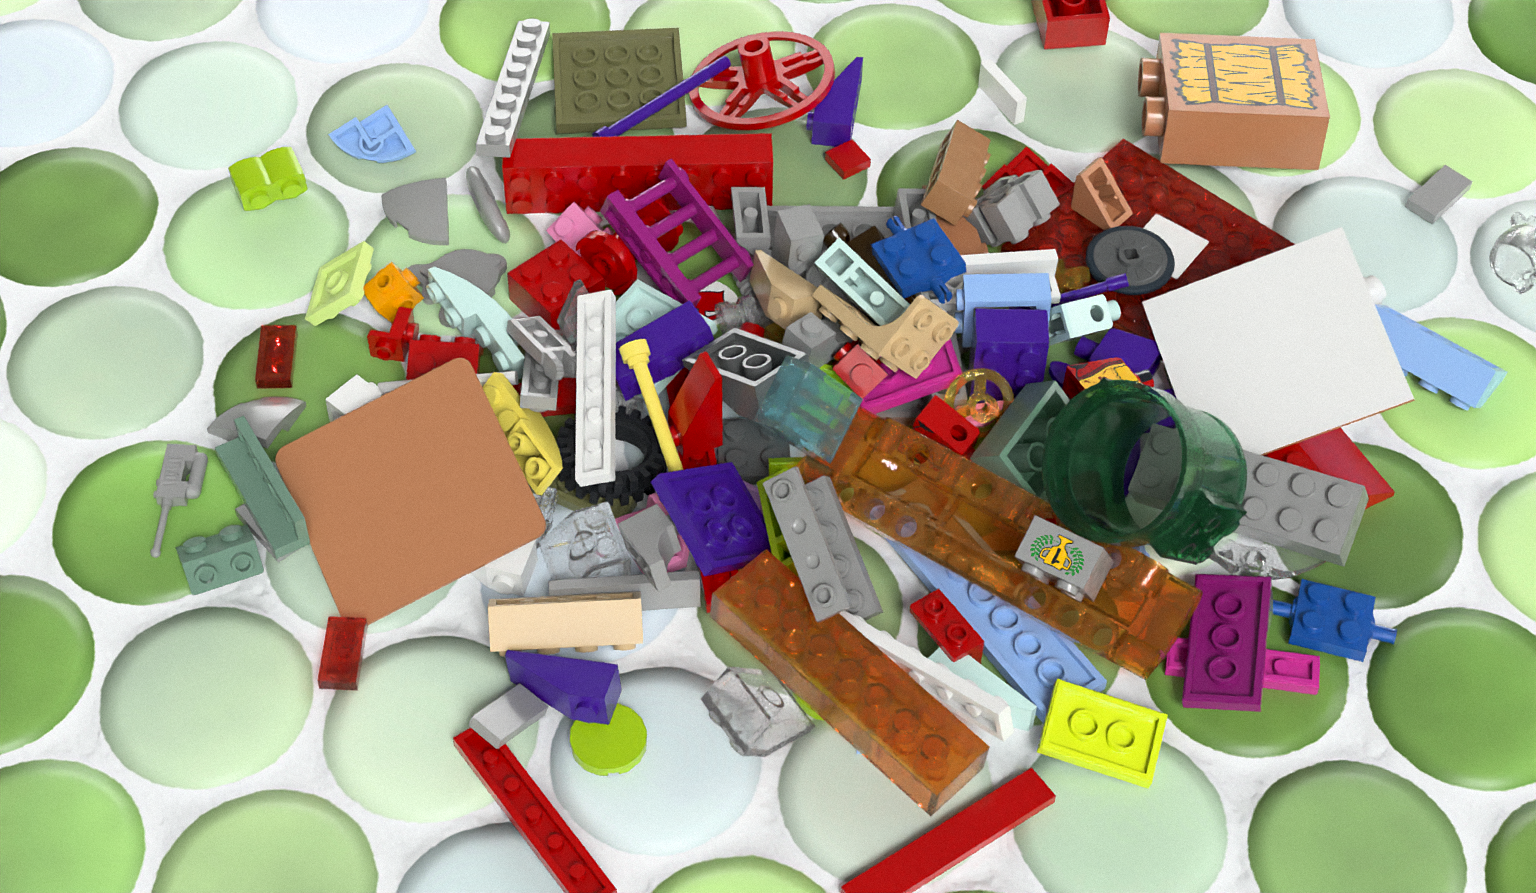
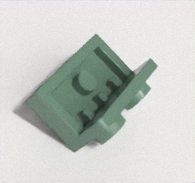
M247 524L243 526L230 525L223 528L219 534L206 538L202 536L193 537L185 541L182 546L175 547L192 595H198L264 572L255 539Z

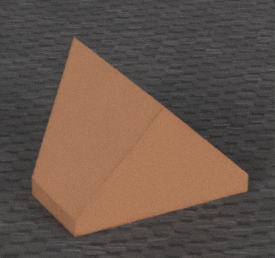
M1102 157L1095 159L1076 176L1071 209L1103 230L1120 226L1133 214L1117 186L1113 173L1107 168Z

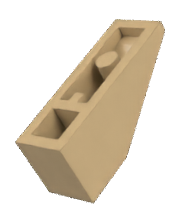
M755 250L754 265L749 282L766 317L785 330L787 326L810 312L821 320L822 313L819 309L822 304L812 296L817 287L762 250Z

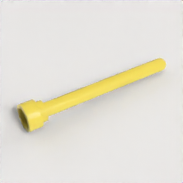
M638 339L622 345L619 351L623 363L628 364L629 369H633L668 471L683 470L647 366L650 362L649 356L651 355L646 339Z

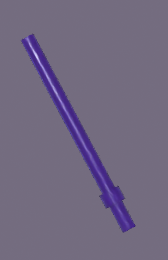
M726 56L720 57L611 126H603L592 133V137L620 136L731 66L730 60Z

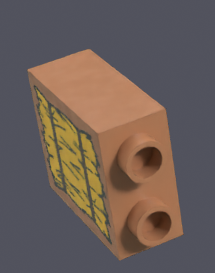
M1160 33L1156 58L1140 59L1138 96L1145 97L1142 109V135L1158 137L1160 163L1319 170L1330 114L1315 39Z

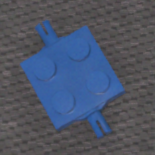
M893 216V220L889 218L886 226L893 235L871 244L872 254L903 298H907L918 292L931 290L941 304L945 303V299L949 302L953 295L945 283L951 278L967 272L964 259L934 218L908 229L904 227L898 216Z
M1302 579L1298 596L1294 599L1293 604L1273 598L1270 601L1269 614L1289 618L1291 631L1288 644L1363 662L1371 639L1394 645L1397 635V629L1375 624L1373 610L1376 597Z

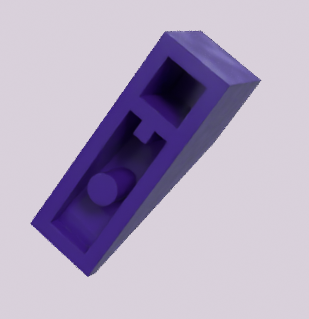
M856 57L834 80L831 90L815 107V110L808 112L806 130L812 131L811 144L837 147L852 139L862 83L863 57Z
M507 650L505 658L512 683L516 685L520 683L541 701L572 720L585 723L610 724L622 691L618 664Z

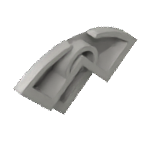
M446 178L409 183L381 195L384 213L395 228L398 227V222L409 231V238L431 245H449Z
M263 397L258 400L241 403L216 418L207 428L209 434L227 441L236 439L238 435L234 419L244 415L262 447L268 449L281 429L290 430L305 409L306 402L289 397Z

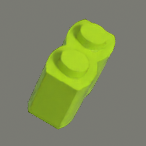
M292 147L276 148L266 152L261 157L242 159L228 167L232 184L244 211L263 209L276 200L293 199L308 190L304 172Z

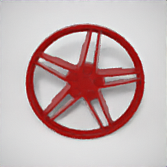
M786 31L756 33L724 44L705 57L696 67L693 74L735 49H738L742 66H730L690 91L689 95L692 106L697 114L713 125L732 130L766 129L793 121L815 108L831 90L835 79V66L829 50L812 37ZM769 41L798 42L809 46L813 51L804 54L800 51L773 60ZM824 64L822 80L809 96L799 91V87L790 81V79L810 72ZM699 87L733 90V92L725 100L726 105L718 113L710 109L701 100ZM762 94H766L789 108L772 115L741 118Z

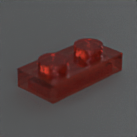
M261 325L255 375L257 389L293 387L298 339L296 325Z
M328 617L317 680L319 689L358 691L368 629L366 618Z

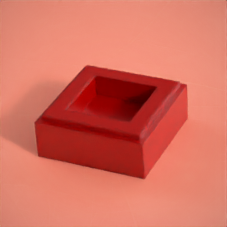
M853 139L825 152V160L843 180L871 166V158Z

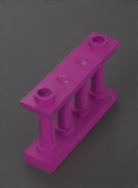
M669 159L665 162L658 177L661 182L630 200L625 199L617 190L607 196L600 212L662 293L682 304L690 300L696 308L701 299L699 291L730 272L735 275L739 282H742L746 279L754 264L748 251L738 245L689 182L687 173L681 167H678L672 159ZM670 192L682 208L652 226L645 225L636 212ZM691 219L702 234L674 252H666L657 241V238ZM711 245L723 261L692 280L687 279L678 268V265Z

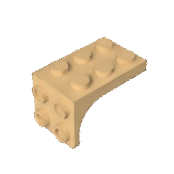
M821 284L812 294L822 304L819 311L834 323L839 319L838 323L841 325L839 329L854 341L860 338L859 341L862 344L860 347L876 360L880 357L879 360L894 372H897L900 368L915 379L929 366L933 357L945 342L952 337L959 324L958 320L923 295L917 296L899 318L889 324L877 326L860 310Z

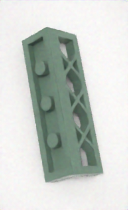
M244 415L234 419L238 438L215 447L216 455L274 556L278 559L310 544L305 517Z

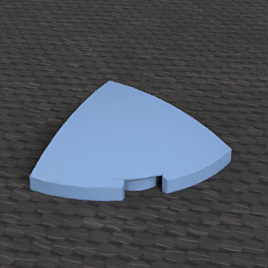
M388 105L360 122L355 117L328 134L342 151L359 160L366 159L376 161L377 163H387L401 160L416 153L415 148Z

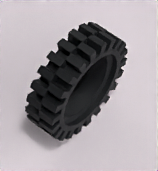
M619 405L618 413L615 412V439L638 447L645 458L637 467L624 471H615V481L582 487L575 480L576 413L575 420L569 417L565 421V427L561 426L556 442L563 467L558 474L560 482L565 481V488L569 492L576 488V497L583 499L589 493V503L597 504L600 497L605 498V506H613V500L619 498L621 506L629 505L630 496L638 503L643 501L644 493L646 495L655 493L651 481L658 474L666 473L667 465L649 415L641 420V411L634 409L631 415L626 414L627 407Z

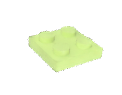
M363 241L319 268L305 316L308 322L317 326L327 319H333L342 310L349 306H355L361 301L364 295L363 287L366 276L372 266L370 261L374 250L373 247Z

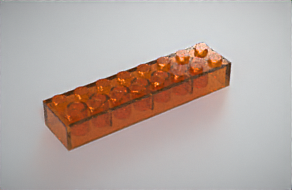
M767 549L712 593L710 617L801 700L807 703L812 710L930 817L984 768L990 746L842 615L838 613L822 622H816L800 578Z

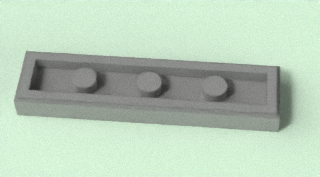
M699 570L668 572L671 586L660 592L655 589L645 574L548 581L549 596L641 591L642 611L701 607Z

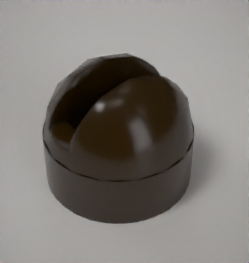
M841 222L824 235L823 244L827 248L838 238L845 243L851 240L848 230Z

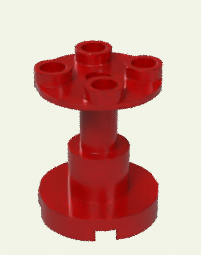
M640 193L633 194L628 199L630 200ZM661 198L636 212L643 223L648 226H652L671 214L662 204ZM682 224L657 238V241L666 252L673 250L677 246L679 236L683 233ZM593 230L576 244V251L580 249L581 257L605 278V287L615 290L613 291L614 295L624 294L637 280L636 258L616 232L610 235L607 232Z

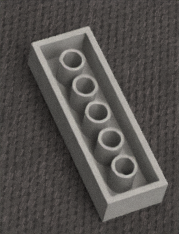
M1155 423L1151 427L1128 491L1137 503L1343 567L1346 564L1369 500L1363 485Z

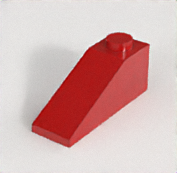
M707 351L699 354L668 410V426L674 444L683 460L723 445L722 376Z

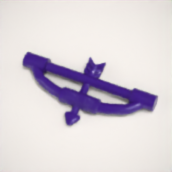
M1126 273L1105 278L1106 281L1061 293L1060 302L1051 304V308L1106 291L1110 292L1128 287L1129 283ZM1031 306L1008 307L1009 309L1031 310Z

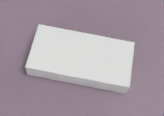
M991 59L980 64L978 86L1014 125L1023 122L1027 97Z

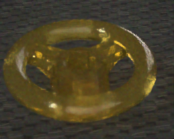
M976 368L963 372L952 381L946 391L944 401L964 418L971 415L979 423H988L995 419L986 426L977 427L980 431L979 438H983L989 434L1014 401L1011 386L1002 375L990 369ZM974 380V394L969 397L968 403L955 409L954 403L958 391L966 383ZM986 380L995 383L1001 390L1003 395L1002 410L999 409L997 401L986 392ZM981 400H985L984 407L976 409V404Z

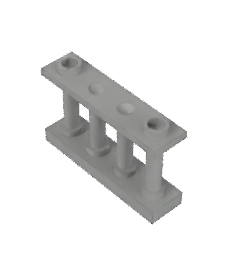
M793 467L763 482L816 622H822L843 611L853 616L858 615L865 621L883 613L831 478L824 475L805 485L799 468Z

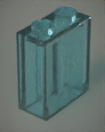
M786 355L753 421L804 454L831 464L863 399L812 363Z

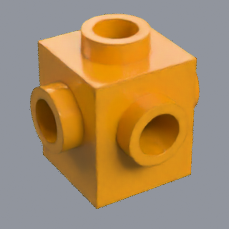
M393 262L381 269L363 287L365 296L375 310L392 324L399 306L414 309L424 299L416 287L420 284L417 277L407 267L402 271Z

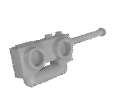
M167 444L160 478L156 480L157 491L153 493V497L156 498L157 504L161 505L162 510L153 549L150 550L152 557L157 558L161 555L160 549L169 510L175 506H187L188 499H196L201 494L208 457L206 454L198 452L196 445ZM190 473L189 480L185 481L186 476Z

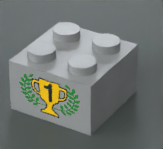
M1036 515L1015 554V558L1023 565L1021 570L1028 574V578L1044 586H1048L1051 581L1055 583V587L1061 590L1060 593L1080 603L1083 597L1094 602L1114 562L1104 547Z

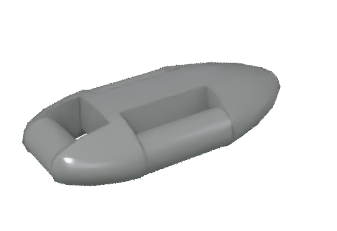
M471 166L466 171V180L472 199L489 231L500 242L506 244L510 239V230L507 222L504 220L495 201V196L479 168Z

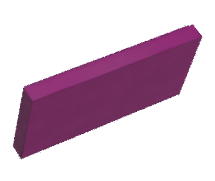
M1195 574L1182 695L1183 708L1261 712L1272 589L1271 577Z

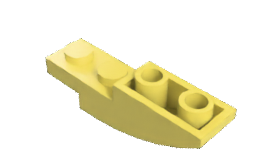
M493 372L482 388L528 484L537 495H542L563 469L558 445L541 413L531 411L528 408H520V395L504 374Z

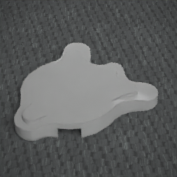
M461 249L445 254L432 263L415 264L408 267V269L420 281L418 286L422 287L423 302L427 305H432L435 303L432 302L426 290V285L429 284L428 269L437 267L451 272L475 285L492 298L495 294L497 283L500 282L501 276L507 270V262L499 254H487L472 249ZM441 306L439 321L443 326L450 327L445 318L444 309Z

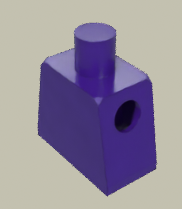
M1115 328L1109 329L1100 343L1082 336L1074 351L1075 356L1088 362L1117 357L1122 359L1133 373L1146 369L1150 371L1152 376L1159 369L1162 359L1156 341Z

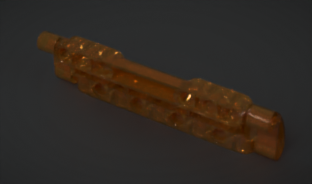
M854 402L848 403L843 409L815 458L806 455L796 466L799 468L805 485L824 475L830 477L838 499L844 489L854 488L853 497L847 502H840L844 514L901 547L914 551L1020 610L1032 620L1093 654L1106 658L1143 680L1149 678L1168 654L1192 617L1203 595L1201 589L1169 573L1165 566L913 429L889 417L884 419ZM929 451V458L925 463L914 464V457L918 452ZM983 484L992 485V491L988 497L983 499L976 498L975 493L979 486ZM884 505V515L877 520H871L870 512L873 507ZM1035 515L1042 519H1055L1057 526L1104 547L1108 554L1117 553L1121 555L1120 564L1109 570L1094 602L1084 597L1081 603L1061 593V590L1055 587V583L1050 581L1047 585L1021 570L1023 565L1015 558V554ZM906 523H917V528L913 535L901 537V529ZM1039 592L1046 594V601L1042 607L1038 609L1028 607V600L1033 594ZM1073 610L1079 613L1078 622L1074 626H1061L1060 620L1065 612ZM1101 629H1109L1113 635L1111 641L1104 646L1095 645L1093 638L1096 632Z

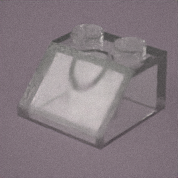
M608 502L572 511L539 542V547L552 581L631 575V560Z
M727 667L701 698V701L709 710L708 715L710 719L723 729L730 739L731 747L742 756L766 757L811 732L815 727L814 723L782 681L771 670Z

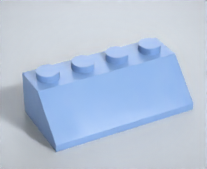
M1375 304L1404 376H1407L1410 372L1421 378L1418 384L1436 394L1441 389L1452 395L1449 401L1467 411L1471 406L1473 408H1481L1508 373L1386 305Z

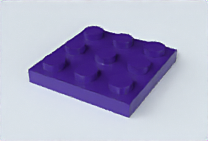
M732 462L660 473L651 481L659 496V500L665 506L678 533L683 538L694 557L696 565L704 576L773 562L764 516Z

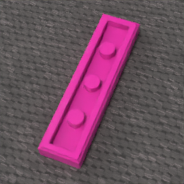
M1168 636L1165 675L1185 676L1188 639ZM1266 649L1263 688L1317 695L1320 680V656Z

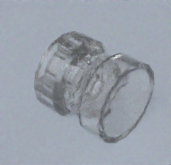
M750 294L738 297L736 303L723 301L715 305L717 322L723 334L733 328L739 329L741 324L745 322L760 325L758 309Z

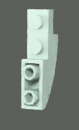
M437 267L428 269L429 284L426 285L427 293L433 303H439L442 306L450 327L453 329L457 327L463 337L475 334L478 343L483 348L487 346L492 353L493 362L499 372L517 371L518 380L523 378L525 357L517 347L518 342L506 331L508 320L512 319L511 316L494 299L467 280Z

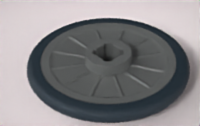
M1118 226L1099 233L1089 243L1085 256L1087 268L1098 283L1106 281L1105 278L1126 273L1129 286L1114 290V292L1125 295H1143L1158 290L1169 281L1175 267L1174 255L1168 244L1157 234L1135 226Z

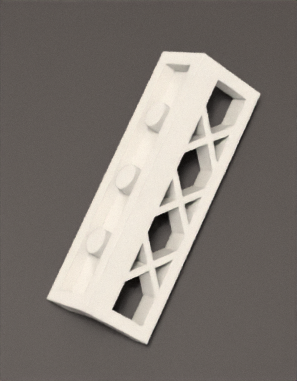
M1055 249L961 255L966 262L967 272L953 277L945 283L953 295L949 302L945 299V303L941 304L938 299L930 300L928 291L918 292L919 295H923L944 311L956 310V289H962L963 275L1049 273L1051 304H1056L1060 302L1061 297L1055 279L1058 263L1057 253ZM974 307V309H975V308H996V307Z

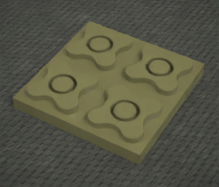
M679 28L552 33L557 133L595 132L603 126L609 127L683 81ZM685 95L629 130L687 127Z

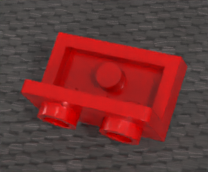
M423 334L420 335V340L410 339L406 380H414L456 358L468 360L475 373L479 374L480 357L483 356L484 348L480 344H475L476 339L469 337H455L454 342H443L440 336Z
M940 589L931 592L910 605V613L952 662H956L969 655L981 664L985 641Z

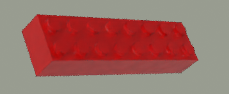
M772 133L516 138L511 156L503 157L502 161L507 214L563 213L575 202L584 210L589 206L595 212H600L607 196L617 190L625 199H628L631 195L642 193L661 182L658 177L665 162L669 159H672L678 167H681L687 173L692 186L707 205L714 206L715 210L732 209L731 187H765L767 206H772ZM670 192L661 197L662 204L669 211L682 208Z

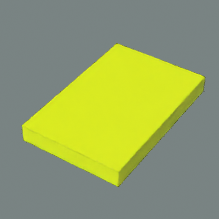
M1057 679L1053 686L1037 753L1148 789L1153 781L1168 715Z

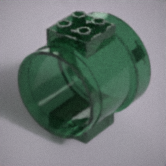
M1103 377L1099 383L1086 388L1073 397L1059 412L1048 432L1042 456V479L1047 499L1059 520L1072 532L1085 539L1117 547L1149 545L1161 558L1197 565L1207 560L1213 554V547L1223 537L1232 534L1239 527V520L1247 513L1242 506L1247 486V465L1244 451L1234 432L1218 417L1183 405L1178 399L1163 390L1135 381L1111 380ZM1172 416L1178 429L1182 448L1179 480L1170 501L1163 511L1151 523L1141 529L1133 520L1125 500L1124 472L1126 463L1134 445L1142 434L1153 423Z

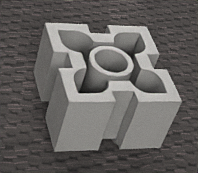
M1042 170L1024 173L1020 177L1012 175L998 179L983 191L984 194L980 198H976L978 200L969 217H963L977 229L981 243L985 242L991 247H996L1004 242L1010 241L1011 244H1016L1024 240L1029 235L1028 230L1033 226L1046 222L1051 217L1050 212L1059 206L1060 203Z

